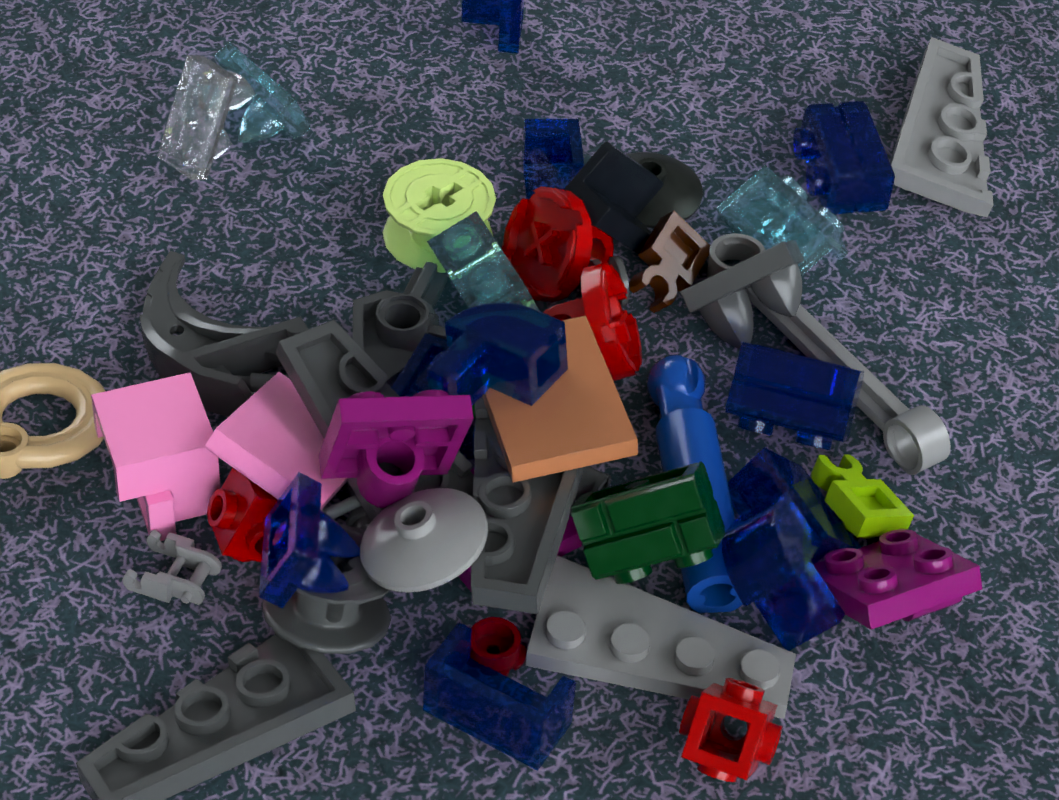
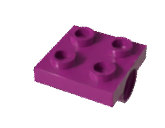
M426 390L413 396L384 397L381 393L366 391L353 394L348 398H339L318 455L321 479L356 478L360 494L368 503L378 508H386L388 505L407 497L413 492L420 475L448 474L474 419L471 396L449 395L443 390ZM383 462L392 463L399 467L404 475H390L384 472L378 464Z
M908 529L886 532L879 537L878 542L858 549L843 548L834 550L825 556L824 561L802 568L805 588L809 594L871 630L899 619L909 622L958 604L962 601L963 596L982 590L980 566Z

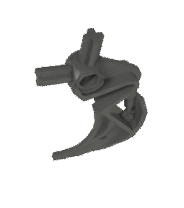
M170 251L148 288L143 314H140V326L145 348L161 379L191 372L205 411L229 417L254 394L253 392L256 393L276 375L262 372L283 366L276 355L279 341L309 329L301 316L268 327L232 325L213 320L196 311L179 295L177 289L178 276L185 263V255ZM426 262L423 268L416 267L403 293L385 290L353 300V340L388 376L386 383L388 385H391L410 369L418 365H426L430 357L456 363L460 348L471 335L470 333L439 326V316L434 308L446 286L448 277L447 274L437 272V264ZM176 332L182 333L181 335H177V336H176V335H172L173 333H176Z

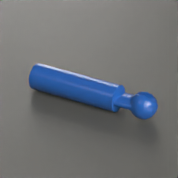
M668 355L653 365L648 374L647 391L654 404L659 406L661 419L656 426V440L662 472L702 461L713 489V497L717 502L725 526V535L719 546L712 549V558L694 566L680 568L686 601L689 607L698 613L731 612L746 602L749 597L750 587L715 421L711 414L703 410L701 398L705 393L706 377L699 364L694 360L681 355Z

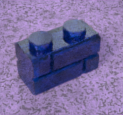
M864 101L840 102L837 107H834L833 103L809 105L804 109L802 126L794 130L793 147L797 160H805L807 163L806 183L810 196H819L824 213L827 215L854 213L855 211L859 213L885 211L888 209L895 174Z
M743 342L725 412L739 416L737 424L739 428L772 435L774 425L797 430L795 442L831 450L833 440L840 442L848 440L865 371Z

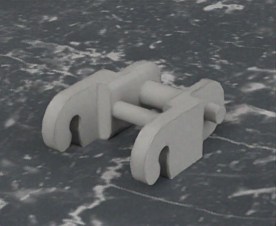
M152 530L146 540L148 547L152 551L176 559L167 573L160 571L155 575L145 572L140 582L136 579L138 575L134 570H127L122 580L124 586L130 591L167 603L170 602L172 597L181 599L183 603L188 604L191 602L200 605L205 598L201 585L208 574L216 576L220 573L222 569L220 560L212 553L195 548L193 539L169 532L163 543L160 540L161 534L156 530ZM182 566L194 570L189 580L176 577Z

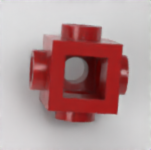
M233 467L221 489H217L212 494L207 509L208 523L213 529L222 555L230 556L241 562L256 561L272 564L270 552L276 538L290 528L304 525L305 521L303 517Z
M726 678L724 686L713 683L702 691L700 697L692 695L688 701L679 729L680 734L688 736L681 757L699 763L697 770L715 779L736 782L738 777L747 781L757 769L759 762L770 765L774 758L783 726L772 723L778 705L762 700L765 690L751 683L734 678ZM727 715L746 722L747 732L744 736L733 737L726 731L724 720Z

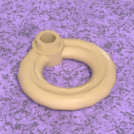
M27 363L0 371V479L14 477L22 469L53 468L71 463L97 448L104 437L98 438L95 430L91 394L105 392L101 383L80 369L57 363ZM33 394H50L64 398L76 410V417L71 425L60 432L46 436H28L25 429L21 426L3 422L2 414L6 407L15 400Z

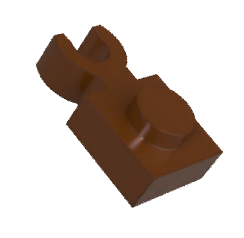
M673 210L660 218L639 252L638 256L649 267L638 272L630 279L629 290L635 293L649 284L655 292V300L649 308L653 313L671 305L677 297V291H682L692 285L709 256L711 245Z

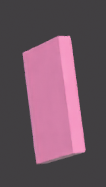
M281 372L274 375L214 430L205 444L210 452L307 521H312L348 481L347 478L321 479L318 455L324 438L292 381Z

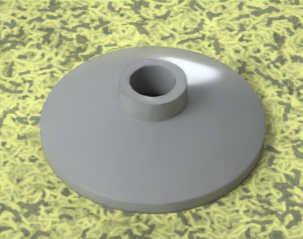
M449 488L417 491L388 505L371 521L364 532L360 544L361 563L370 579L385 589L405 593L430 590L452 581L477 560L487 541L488 521L481 505L467 493Z

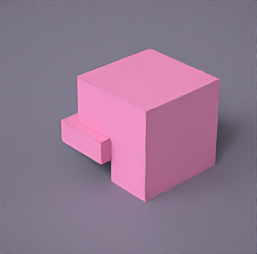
M191 372L91 394L95 430L98 438L104 437L114 467L118 499L120 502L134 498L137 499L148 534L152 530H156L161 534L160 540L164 541L169 532L176 534L175 522L207 515L208 504L212 494L217 489H221L219 457L210 452L205 446L213 430Z

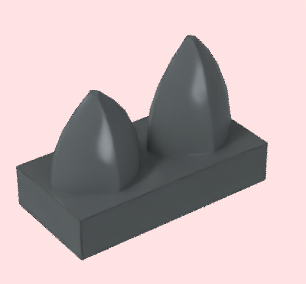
M795 240L783 241L680 291L689 312L700 311L709 328L721 340L733 347L747 351L750 348L754 324L752 306L746 289L751 287L758 299L769 309L781 315L793 317L797 313L802 297V277L798 264L805 260Z

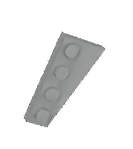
M930 38L919 67L884 182L963 212L988 217L994 204L993 193L988 191L987 179L991 172L989 157L984 156L983 142L987 136L986 120L981 119L980 107L984 101L980 55L936 38Z
M557 555L539 613L534 623L526 655V666L684 699H690L692 695L700 697L702 691L713 683L724 686L726 678H734L765 690L762 700L778 705L774 717L784 719L796 654L626 583L616 584L615 579L609 576L595 580L589 568Z

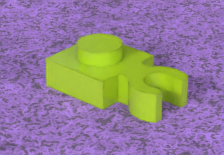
M844 454L837 467L825 455L818 456L810 475L811 479L818 487L827 491L824 501L842 520L843 526L857 538L873 539L892 530L909 528L914 514L881 479H866L862 474L863 467L856 458L850 454Z

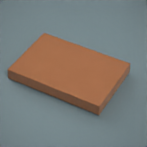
M586 316L466 341L468 358L513 483L638 455L637 436Z

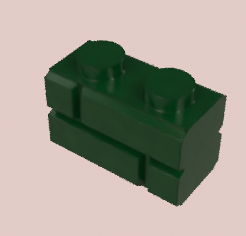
M702 461L582 494L571 507V515L579 539L583 542V551L592 577L597 580L613 575L616 584H625L642 579L653 572L651 565L674 559L677 568L690 567L705 562L713 557L712 549L719 546L725 535V526L717 502L713 497V489Z

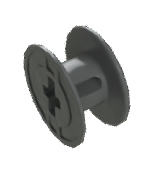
M309 523L290 528L276 538L270 552V559L274 573L280 579L267 589L261 606L265 622L279 637L300 648L324 654H351L373 647L386 636L391 616L387 603L382 597L391 590L385 589L373 582L361 563L360 544L365 532L363 529L339 523Z

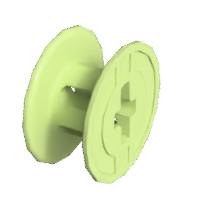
M438 158L419 160L403 166L388 179L383 192V199L386 211L390 216L386 221L383 237L386 248L396 260L413 269H416V267L423 268L426 262H432L437 264V272L447 273L457 272L475 265L489 252L493 233L490 222L487 219L492 215L496 196L492 183L481 171L463 162Z

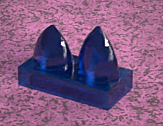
M300 472L265 517L259 597L280 608L285 606L297 588L318 594L339 593L348 590L349 584L345 576L329 557L351 558L360 556V548L351 536L333 518L320 510L322 484Z

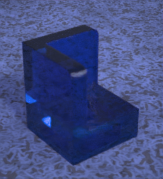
M524 119L522 166L526 199H530L535 194L533 190L541 186L564 190L584 166L579 119Z

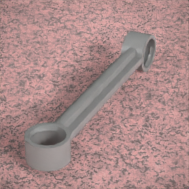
M732 233L718 237L710 246L707 277L709 278L732 267L724 264L722 261H744L765 251L764 246L757 239L745 234ZM751 287L746 289L750 302L883 431V440L888 454L907 474L915 475L948 458L951 447L949 434L941 418L932 409L923 405L912 409L905 406L801 304L795 316H784L763 304Z

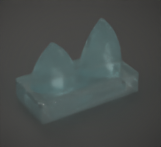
M230 42L213 56L223 72L212 83L203 98L198 115L200 122L225 117L252 102L240 121L238 130L239 143L262 141L282 130L287 132L293 139H297L312 128L295 98Z

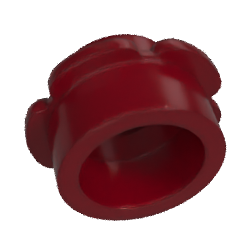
M488 617L476 622L466 635L465 641L467 644L461 649L462 661L466 667L473 671L479 670L481 676L487 679L507 677L511 669H519L526 659V648L521 645V636L518 628L512 622L499 617ZM497 649L499 654H490L487 651Z

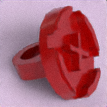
M541 186L533 190L535 194L530 199L522 198L514 207L505 227L502 253L504 263L511 266L513 277L507 276L511 287L518 294L526 299L554 303L568 297L581 283L583 268L588 267L590 260L599 259L601 263H606L609 257H613L614 244L610 235L591 223V218L583 201L573 192Z
M608 262L583 268L581 275L582 298L552 306L540 314L536 321L548 324L586 316L612 379L616 381L637 375L635 372L640 370V365H642V345L636 318H633L632 313L628 314L627 310L622 311L619 301L627 299L626 294L628 293L619 273Z

